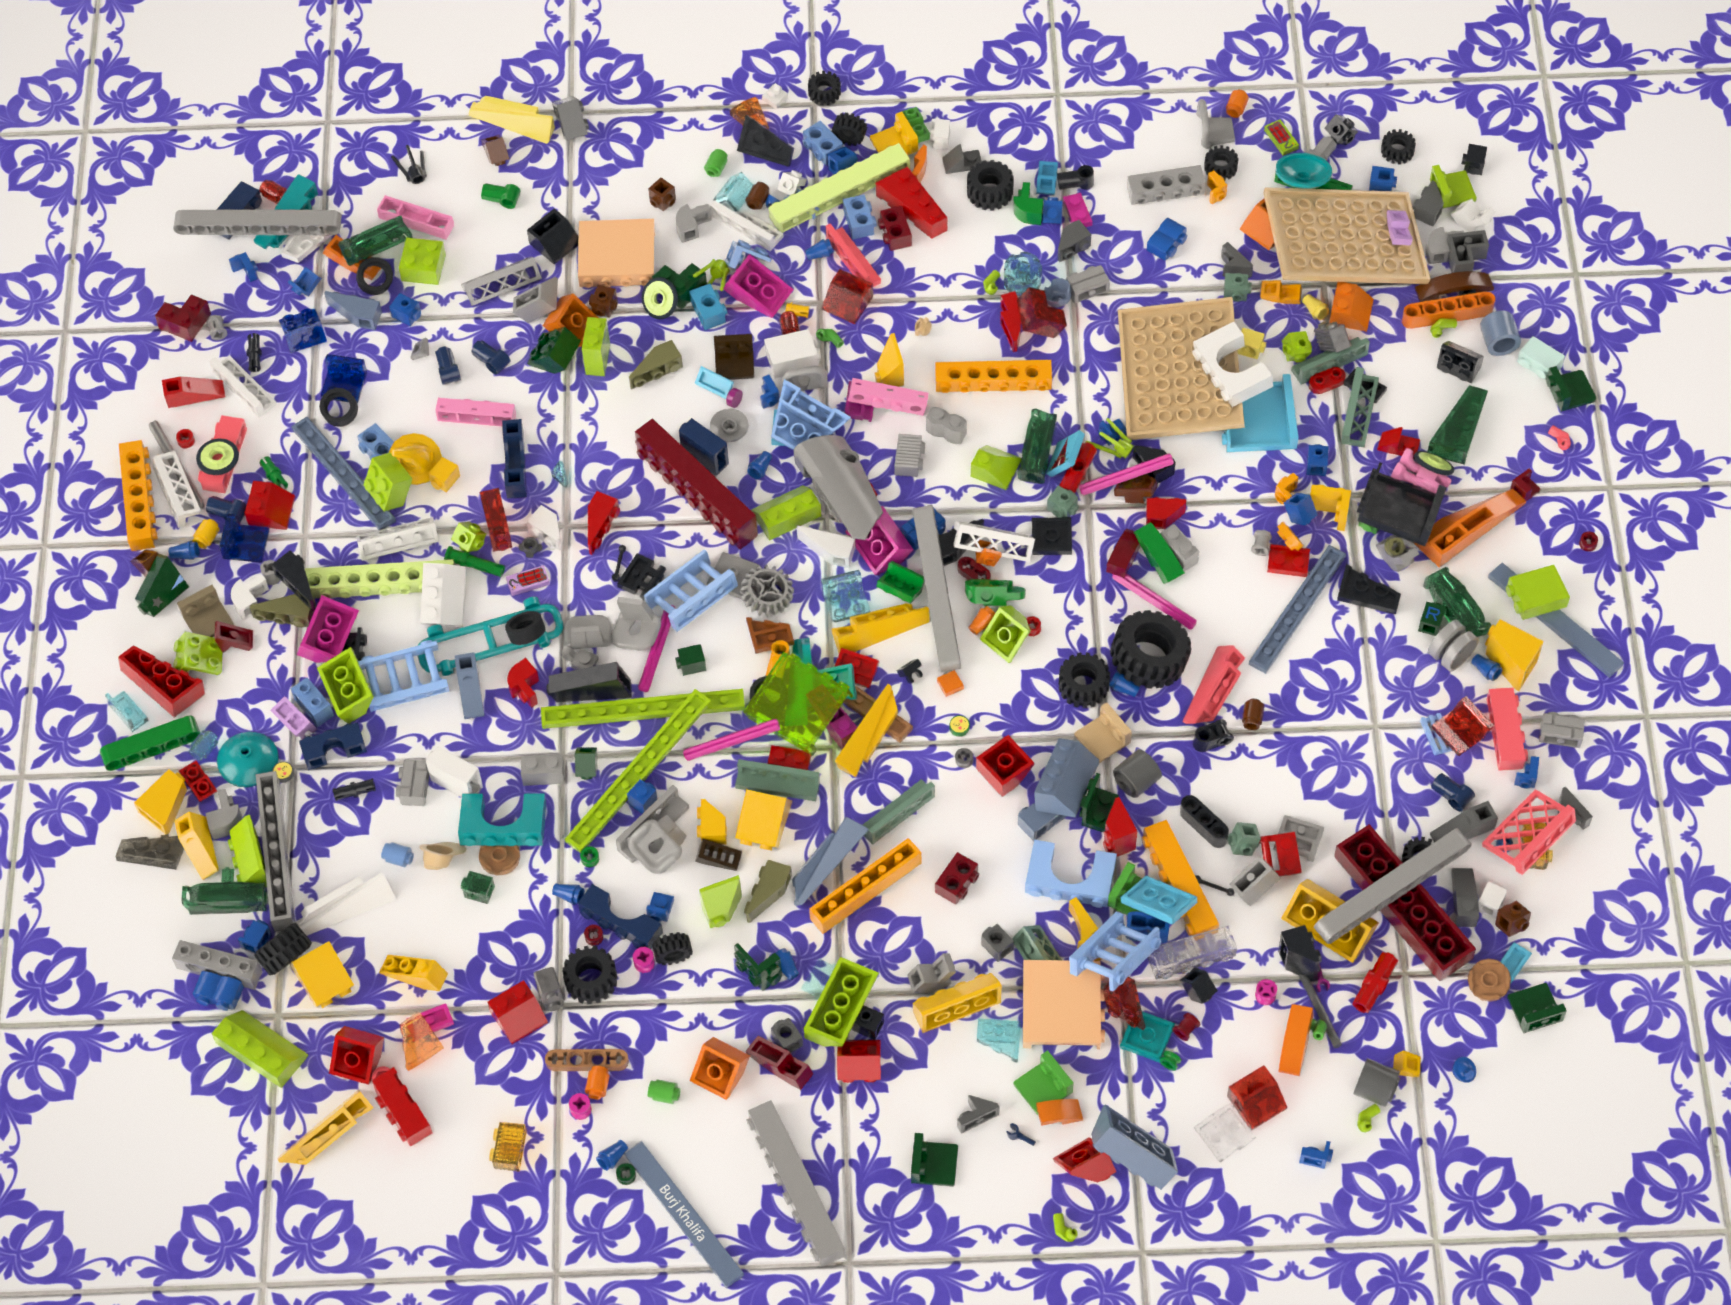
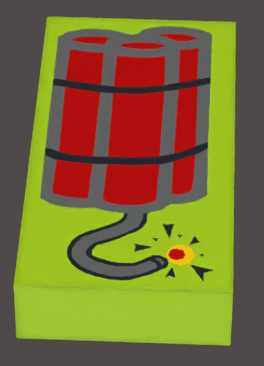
M1281 119L1264 126V131L1282 156L1299 149L1298 142Z

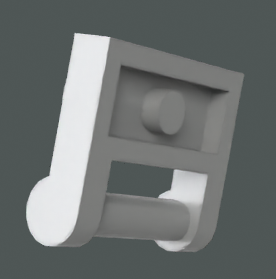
M1284 815L1278 834L1295 832L1297 842L1311 846L1310 850L1298 847L1299 856L1314 862L1324 827Z

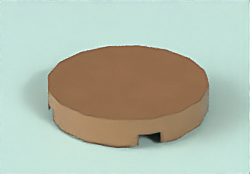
M481 846L479 850V862L483 870L492 875H506L512 872L520 861L518 846Z
M1488 958L1480 960L1471 968L1468 975V984L1475 997L1482 1001L1492 1002L1501 999L1507 994L1510 989L1511 977L1509 970L1504 964L1498 960Z

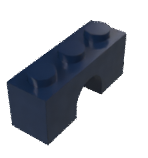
M358 722L349 723L334 730H326L321 734L307 736L299 740L308 771L328 765L326 754L335 747L342 748L346 752L347 758L367 752Z

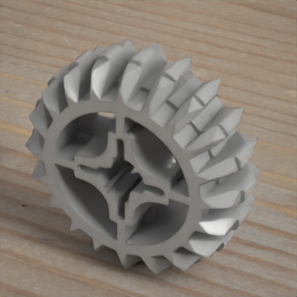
M767 564L762 569L758 565L756 570L752 568L749 574H745L744 579L741 581L740 594H743L741 597L742 601H746L745 606H751V612L757 610L759 616L762 612L765 613L766 617L770 613L776 616L778 611L783 613L785 608L790 606V602L793 600L792 594L794 593L793 582L788 580V574L782 575L783 569L776 571L775 565L772 569H769ZM776 584L781 588L782 594L775 587ZM751 587L758 593V598L754 595Z

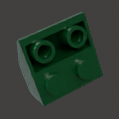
M566 327L542 333L538 338L537 346L530 353V359L527 364L553 374L565 371L581 340Z

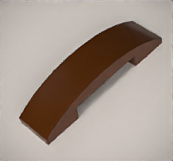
M1477 271L1449 273L1432 278L1428 284L1415 286L1419 302L1439 299V295L1475 289L1476 293L1494 290L1489 274Z

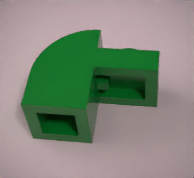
M1023 182L1022 189L1018 190V196L1013 197L1014 215L1023 223L1041 225L1043 199L1030 198V182Z

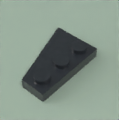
M746 115L737 151L784 166H790L795 148L755 119Z
M1346 563L1337 601L1396 614L1401 593L1381 582L1377 583L1368 578V575L1353 570L1352 566Z

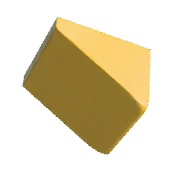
M1403 1050L1394 1055L1393 1068L1400 1071V1076L1420 1077L1421 1057Z

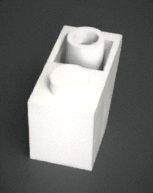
M540 505L526 521L528 533L532 537L544 541L548 547H554L560 551L562 547L557 514Z

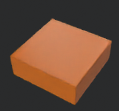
M955 670L937 677V683L945 697L964 689V685Z

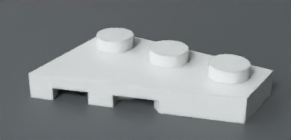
M292 235L281 251V255L286 259L299 263L332 235Z

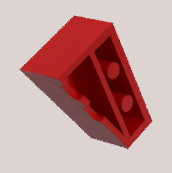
M393 1067L371 1080L377 1097L374 1099L380 1109L385 1108L388 1112L386 1118L391 1125L396 1124L399 1129L396 1132L401 1141H407L411 1147L432 1134V1130L419 1106L408 1093L406 1085H403L398 1078V1072Z

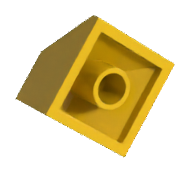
M891 333L877 363V372H874L877 383L900 387L904 386V363L895 333Z

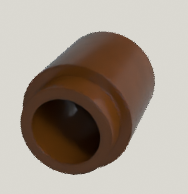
M757 182L752 186L745 199L750 209H762L769 195V186L763 182Z
M1252 698L1244 703L1242 722L1244 728L1248 730H1258L1260 725H1262L1265 705L1259 699Z

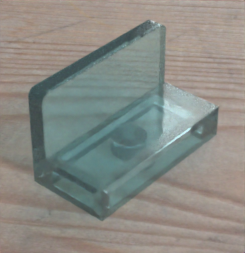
M739 172L728 179L713 201L715 200L720 204L727 201L734 211H738L745 203V199L753 184L743 172Z
M122 691L114 698L109 693L105 694L109 707L131 732H134L149 721L148 717L125 691Z

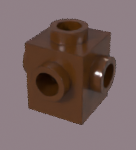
M660 177L648 188L649 201L653 207L659 208L664 212L675 203V186Z
M597 285L594 294H591L589 299V305L594 314L610 318L612 312L616 311L618 300L615 288Z
M1516 900L1498 909L1495 926L1508 937L1525 931L1529 927L1531 912Z

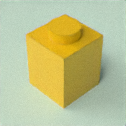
M444 457L428 473L431 485L435 489H441L446 493L460 477L458 465Z

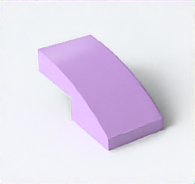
M1387 210V223L1392 244L1411 245L1413 239L1408 229L1410 221L1406 211Z

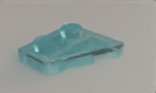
M978 1018L977 1042L991 1047L993 1051L999 1054L1002 1053L1010 1057L1011 1061L1018 1063L1021 1021Z

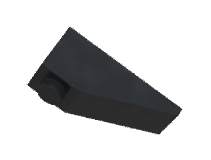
M290 550L272 564L274 574L308 608L314 611L316 608L304 568L305 561L299 554L295 555Z

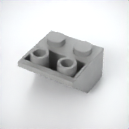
M558 278L549 279L513 298V313L525 322L530 323L556 310Z

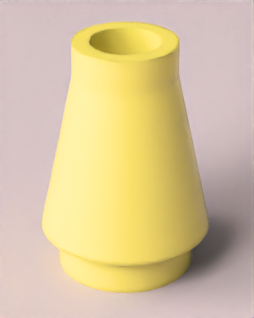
M1307 294L1303 298L1302 303L1307 307L1314 319L1323 320L1329 313L1326 303L1316 299L1311 294Z

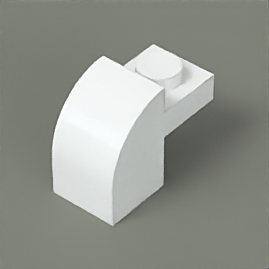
M1470 199L1462 202L1450 215L1460 227L1468 232L1483 230L1492 221L1491 217L1496 211L1492 206L1480 210L1476 203Z
M262 574L250 579L246 584L239 579L231 589L233 605L243 621L252 616L250 605L258 604L255 598L269 590L266 579Z

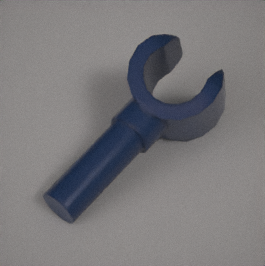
M1010 1124V1128L1016 1131L1014 1133L1006 1131L1010 1140L1020 1139L1032 1146L1035 1145L1036 1141L1022 1134L1016 1124Z

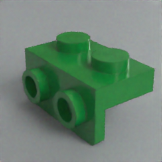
M891 561L887 572L877 581L876 587L911 604L922 593L925 580L924 576Z

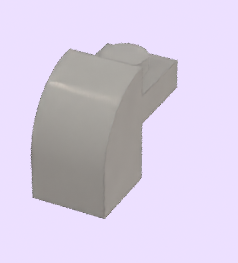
M686 204L678 210L676 214V227L682 243L699 238L698 225L712 220L709 204L700 205L693 209H690L689 205Z
M1444 227L1433 230L1429 235L1426 248L1428 264L1447 262L1450 252L1447 235L1463 233L1464 230L1446 233Z
M1390 535L1376 544V547L1389 567L1399 572L1414 563V557L1418 556L1419 552L1416 547L1407 548L1405 545L1402 554L1397 556L1388 555L1384 550L1386 540L1390 538L1402 539L1396 535ZM1393 544V546L1391 547L1392 550H1395L1397 544Z
M226 789L217 791L222 809L205 813L213 840L229 836V831L242 820L238 804H234L232 795L228 796Z
M943 953L932 964H918L907 976L913 993H929L943 989L951 984L950 977L956 973L950 953Z

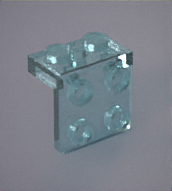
M860 570L821 579L822 595L832 622L845 621L852 616L871 612L863 591Z

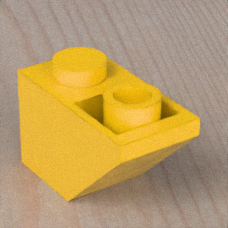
M701 799V807H697V819H701V825H697V838H701V841L706 839L721 845H727L726 817L706 799Z

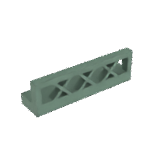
M1359 337L1350 340L1351 347L1338 353L1325 351L1292 366L1291 371L1302 385L1309 382L1311 376L1332 367L1340 368L1368 355L1370 341L1367 338L1360 340Z
M1356 367L1341 444L1365 448L1379 377L1364 375V368ZM1362 382H1373L1374 385L1366 391L1362 386ZM1366 397L1370 404L1362 408L1358 401ZM1363 414L1366 421L1359 425L1355 421V417ZM1359 431L1363 436L1362 441L1351 439V434Z
M738 759L736 789H747L816 802L820 787L819 772Z
M921 779L863 824V826L869 829L864 837L872 845L935 797L934 783L930 781L926 784Z
M1040 925L1023 926L1012 938L1024 960H1062Z

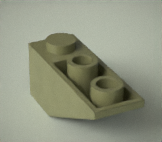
M672 340L655 346L630 374L629 384L631 390L641 387L652 380L660 379L668 373L676 372L683 367L682 356Z
M295 594L250 605L253 618L259 621L268 620L278 624H292L296 627H308L315 610L312 611ZM313 597V601H314L315 608H316L317 605H316L315 599H314V597Z
M767 860L766 865L761 867L759 871L760 880L758 884H754L751 892L753 897L751 902L748 901L744 909L748 923H751L785 894L792 877L791 866Z

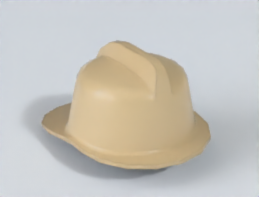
M455 842L422 844L419 846L423 850L424 868L428 870L447 868L454 855L463 854L467 850L465 846H460L459 843Z

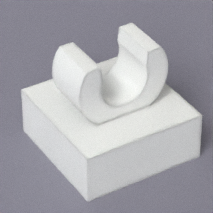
M776 83L762 95V101L775 109L788 98V93L782 90V87Z

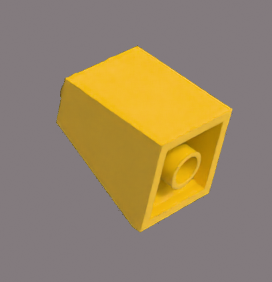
M1500 619L1488 631L1487 635L1489 637L1485 642V646H1487L1485 655L1490 660L1500 664L1503 676L1515 690L1520 691L1538 662L1544 641Z
M746 789L735 838L740 839V844L752 846V843L761 844V849L772 851L773 847L778 848L792 800Z
M330 941L290 964L315 1007L321 1006L323 1009L333 1003L332 998L340 995L342 998L352 992L350 988L354 984Z

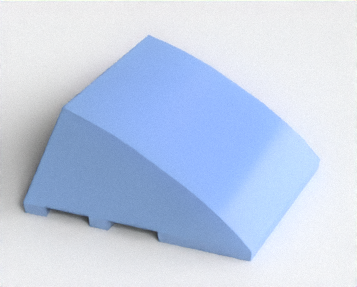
M784 379L771 438L794 450L799 443L808 439L832 435L851 417L836 408L832 409L802 392L801 388Z

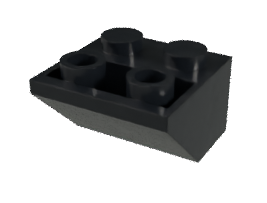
M555 208L527 229L529 244L553 264H556L578 246V234L568 219Z
M1446 341L1441 345L1437 368L1444 373H1449L1462 381L1472 384L1482 367L1484 356L1454 342Z
M1305 925L1281 932L1278 953L1285 970L1296 975H1304L1310 981L1315 982L1318 978V972H1320L1319 965L1322 962V957L1319 950H1315L1313 935L1307 931Z

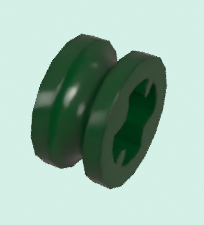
M623 1163L616 1169L618 1182L622 1185H630L635 1181L636 1172L633 1165ZM626 1170L627 1173V1170H629L630 1177L626 1178L625 1176V1178H622V1172Z

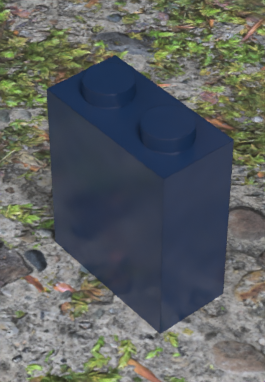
M693 418L680 426V444L709 472L717 476L729 464L727 442Z

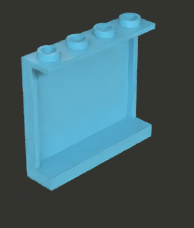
M1283 374L1282 381L1273 382L1272 388L1242 402L1245 428L1228 429L1222 433V445H1226L1227 452L1297 449L1298 431L1291 375Z

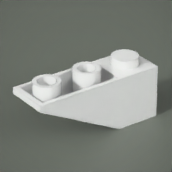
M797 526V538L829 564L845 568L850 567L855 551V539L848 535H838L826 530L820 531L809 526Z

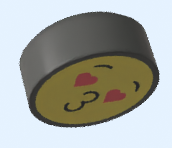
M282 761L273 767V771L277 772L280 783H286L294 776L293 767L288 762Z

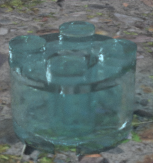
M1020 252V254L1015 256L1013 254L1007 258L1004 264V287L1009 292L1015 291L1017 296L1031 297L1040 288L1042 283V265L1040 260L1029 252Z

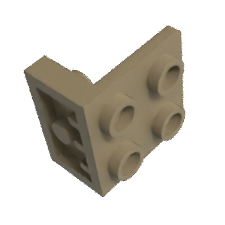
M213 584L177 602L181 616L192 633L213 637L215 636L216 621L234 625L220 602Z

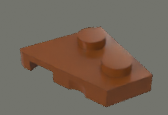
M746 617L755 654L770 651L772 644L778 640L786 641L789 646L794 645L789 624L774 623L769 620L761 622L753 620L752 617Z

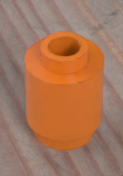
M1240 89L1232 91L1226 105V113L1230 117L1238 118L1243 114L1249 100V96L1245 91Z
M593 1066L588 1072L585 1093L589 1098L599 1100L601 1097L606 1096L610 1077L607 1068Z

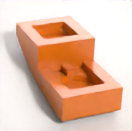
M924 144L914 156V169L912 171L920 183L927 167V146Z
M1059 1099L1036 1103L1041 1126L1058 1122L1064 1125L1083 1121L1078 1099Z

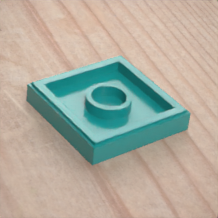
M1134 1009L1120 1048L1160 1063L1159 1060L1163 1057L1175 1023Z

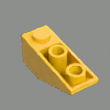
M189 811L175 820L178 839L201 879L205 880L219 871L207 818Z
M387 955L379 971L380 974L432 991H440L448 975V972L435 960Z

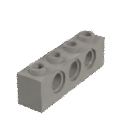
M1201 165L1127 176V191L1131 205L1205 194L1206 182Z
M179 940L172 956L176 969L200 975L202 971H207L220 976L231 977L240 980L245 988L253 990L256 989L263 972L257 960Z

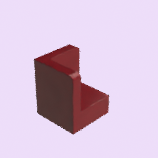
M1530 468L1513 479L1510 488L1514 489L1526 501L1540 492V487L1530 479L1532 474Z

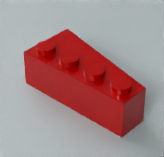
M134 645L118 656L120 671L174 718L205 695L203 680L195 679L189 676V673L173 668L166 661L161 662L154 655Z

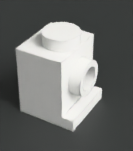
M932 119L930 140L933 141V148L948 149L950 120Z

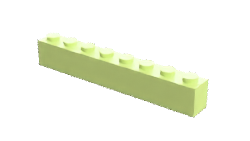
M899 143L889 146L861 162H856L845 170H840L829 178H824L796 194H791L780 202L773 203L768 207L769 218L777 230L783 233L811 219L814 213H816L815 216L820 215L842 204L843 199L858 196L876 187V182L905 167L910 169V158Z

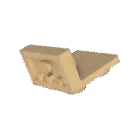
M1106 702L1100 707V716L1077 730L1074 736L1101 763L1131 743L1132 731Z

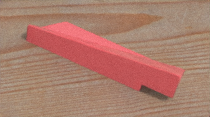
M1234 645L1218 646L1183 719L1185 724L1214 721L1241 675L1237 668L1244 661L1245 657Z

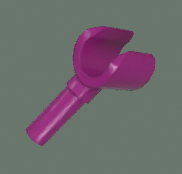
M1321 966L1316 986L1318 992H1321L1320 984L1326 985L1327 991L1330 988L1329 981L1323 977Z

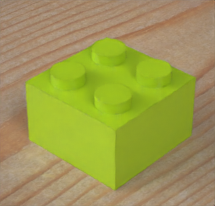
M406 237L399 264L401 281L439 285L446 257L443 241Z
M391 453L372 457L363 485L385 512L404 506L412 477L396 457H393Z

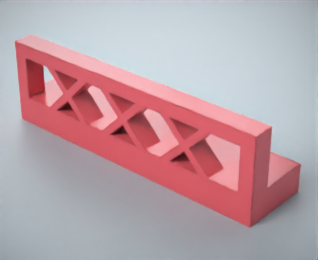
M831 223L826 225V239H829L832 248L863 290L867 291L881 284V278L843 227L835 230Z

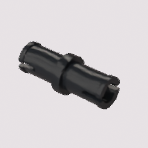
M252 333L253 338L251 334L247 336L248 349L246 354L249 358L248 370L256 372L257 367V372L261 370L260 357L262 355L260 335Z
M373 778L358 783L354 781L350 782V785L333 788L335 801L352 796L356 798L360 794L376 791Z

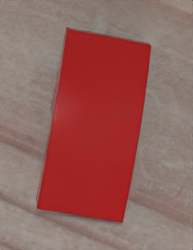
M197 760L178 770L199 802L217 793L215 786L207 774L204 773Z

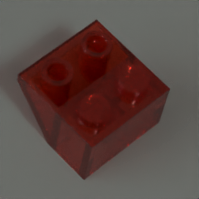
M839 269L830 282L822 310L856 324L873 298V283Z
M1127 977L1124 983L1119 985L1114 991L1110 990L1108 982L1103 989L1108 1013L1114 1018L1125 1020L1133 1028L1138 1027L1144 1030L1145 1022L1135 980Z
M1265 1065L1228 1086L1227 1098L1251 1130H1254L1288 1108L1277 1081Z

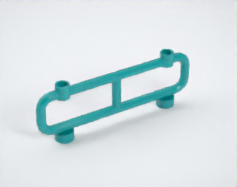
M529 597L523 602L525 610L444 633L441 625H432L427 628L428 638L423 639L420 643L427 640L439 643L483 630L489 649L475 653L476 661L534 644H539L540 648L548 647L551 644L550 640L557 638L562 633L564 626L561 614L554 605H540L538 597ZM536 611L539 614L543 612H550L556 625L553 631H545L539 639L528 644L515 645L509 643L497 647L491 627L505 624L512 617L522 612ZM418 655L417 657L422 669L430 673L426 655ZM455 659L442 660L437 664L438 672H441L443 676L453 674V668L456 667Z

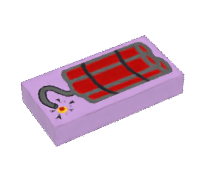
M544 565L506 576L512 596L550 585Z

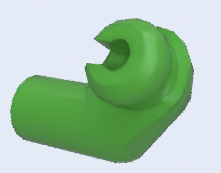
M818 329L816 331V337L820 341L832 342L837 348L844 344V341L833 329Z
M1312 1020L1310 1030H1313V1037L1316 1040H1322L1327 1025L1323 1020Z

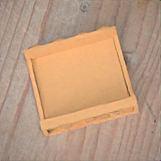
M654 219L579 221V287L591 288L597 287V285L607 287L645 286L653 279Z
M1024 960L1023 1048L1031 1049L1032 1045H1095L1097 1049H1100L1101 1043H1105V1030H1101V1022H1105V1009H1101V1001H1105V989L1101 988V981L1105 980V976L1088 969L1083 970L1078 976L1070 974V961ZM1093 961L1094 963L1101 965V961Z

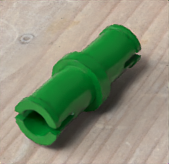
M269 456L264 457L267 464L261 459L259 464L266 472L267 479L279 487L282 484L287 489L288 483L281 475L280 468L275 466Z

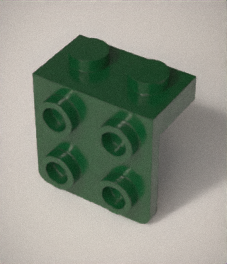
M1557 366L1549 368L1546 384L1550 388L1561 412L1596 401V395L1583 370L1561 375Z
M739 943L734 945L735 965L740 972H746L749 976V981L754 987L758 986L764 991L781 980V977H783L781 960L776 953H773L758 965Z

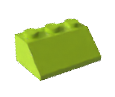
M802 485L751 509V511L756 515L758 524L770 541L796 529L797 526H802L821 517V503L812 489Z
M350 647L317 667L337 716L348 724L366 714L374 697L355 653Z
M247 815L229 831L231 839L227 841L230 851L235 853L232 861L234 868L239 869L240 874L236 875L239 887L243 886L245 892L249 893L267 888V881L258 835L251 816Z

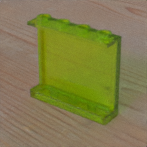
M783 652L743 713L748 719L757 724L777 719L780 724V730L772 733L814 756L817 751L814 746L846 697L852 698L853 694L846 683L842 681L837 683L830 674L818 672V669L811 663L804 664L797 655L793 653L788 655Z

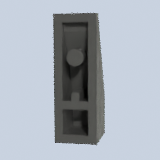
M1452 868L1455 924L1457 927H1476L1479 919V904L1473 868Z

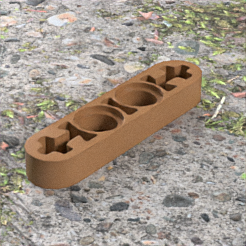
M554 1049L548 1051L545 1055L546 1066L551 1071H590L593 1066H602L609 1071H622L629 1064L628 1054L622 1049ZM564 1056H566V1061H567V1064H565V1065H564V1061H563V1060H564ZM580 1056L582 1061L578 1065H573L570 1062L571 1058ZM595 1056H601L604 1059L599 1065H595L591 1061ZM607 1056L610 1057V1060H609L610 1064H607V1063H608V1061H607ZM618 1056L622 1057L620 1064L616 1063ZM553 1057L558 1058L556 1064H552L551 1060H553Z

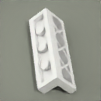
M725 198L720 203L714 200L710 204L711 217L768 251H771L784 237L782 232Z
M230 355L221 362L216 357L209 360L212 372L220 380H223V383L258 418L277 406V402ZM230 363L233 366V371H229L225 366ZM236 377H244L245 382L241 383ZM247 388H255L257 390L256 395H253ZM259 400H267L269 403L263 407Z
M175 451L152 456L153 470L178 528L186 526V518L201 514V510ZM173 458L174 463L171 467L164 464L163 460ZM172 472L181 476L179 481L170 479ZM178 488L187 490L185 496L177 494L176 491ZM186 502L193 505L194 509L184 511L183 505Z
M433 517L356 536L362 561L439 542Z
M955 520L954 529L957 530L954 547L981 552L984 548H981L977 541L987 537L991 542L986 547L987 549L994 547L995 551H999L996 545L1002 541H1007L1010 548L1001 552L1002 557L1030 562L1035 541L1032 536ZM962 533L970 534L973 540L967 544H960ZM1021 544L1027 545L1025 556L1018 555L1015 548Z

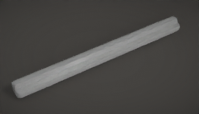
M158 421L150 422L148 424L149 429L162 452L174 451ZM173 458L167 459L170 466L172 467L174 463ZM181 463L200 509L205 507V504ZM175 474V475L177 476L178 480H179L181 476L178 475V474Z

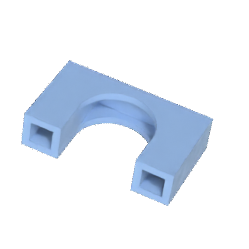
M1034 840L1025 883V893L1034 897H1050L1053 900L1062 899L1070 901L1077 897L1080 903L1091 904L1097 908L1108 907V896L1111 892L1116 865V853L1096 850L1090 876L1080 883L1068 884L1057 879L1051 869L1055 843Z

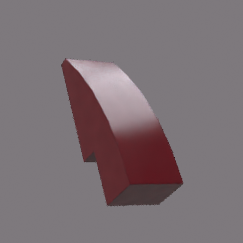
M1126 528L1119 538L1107 562L1106 572L1123 578L1126 577L1140 549V544L1133 530Z
M757 1036L745 1051L746 1054L750 1055L752 1059L768 1071L799 1090L805 1086L813 1075L808 1064L793 1057L790 1051L760 1036Z

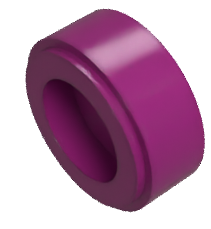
M737 388L731 389L726 397V404L732 408L738 407L742 400L743 392Z

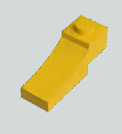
M1077 897L1069 901V912L1076 922L1080 935V941H1078L1077 945L1078 949L1098 930V927ZM1098 957L1094 961H1100L1102 958Z

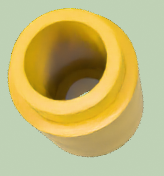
M212 519L202 520L193 535L192 541L197 542L199 548L206 549L220 531L218 523Z

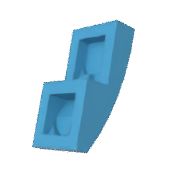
M1039 161L1036 194L1055 195L1058 162Z

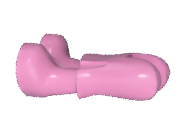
M1406 448L1400 462L1397 463L1391 475L1394 479L1411 483L1413 486L1421 487L1436 494L1439 485L1448 487L1452 482L1448 476L1434 473L1413 460V451L1409 448Z

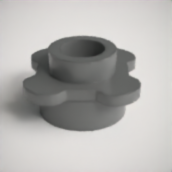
M527 537L519 544V550L523 551L527 558H532L536 552L542 550V545L538 544L534 537Z

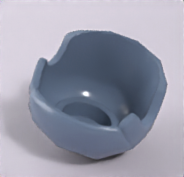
M1063 278L1053 279L1051 285L1044 288L1043 299L1051 307L1060 308L1071 299L1072 289L1068 280Z

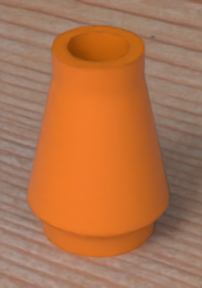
M988 606L981 608L968 626L969 630L974 635H978L979 632L987 628L995 612Z

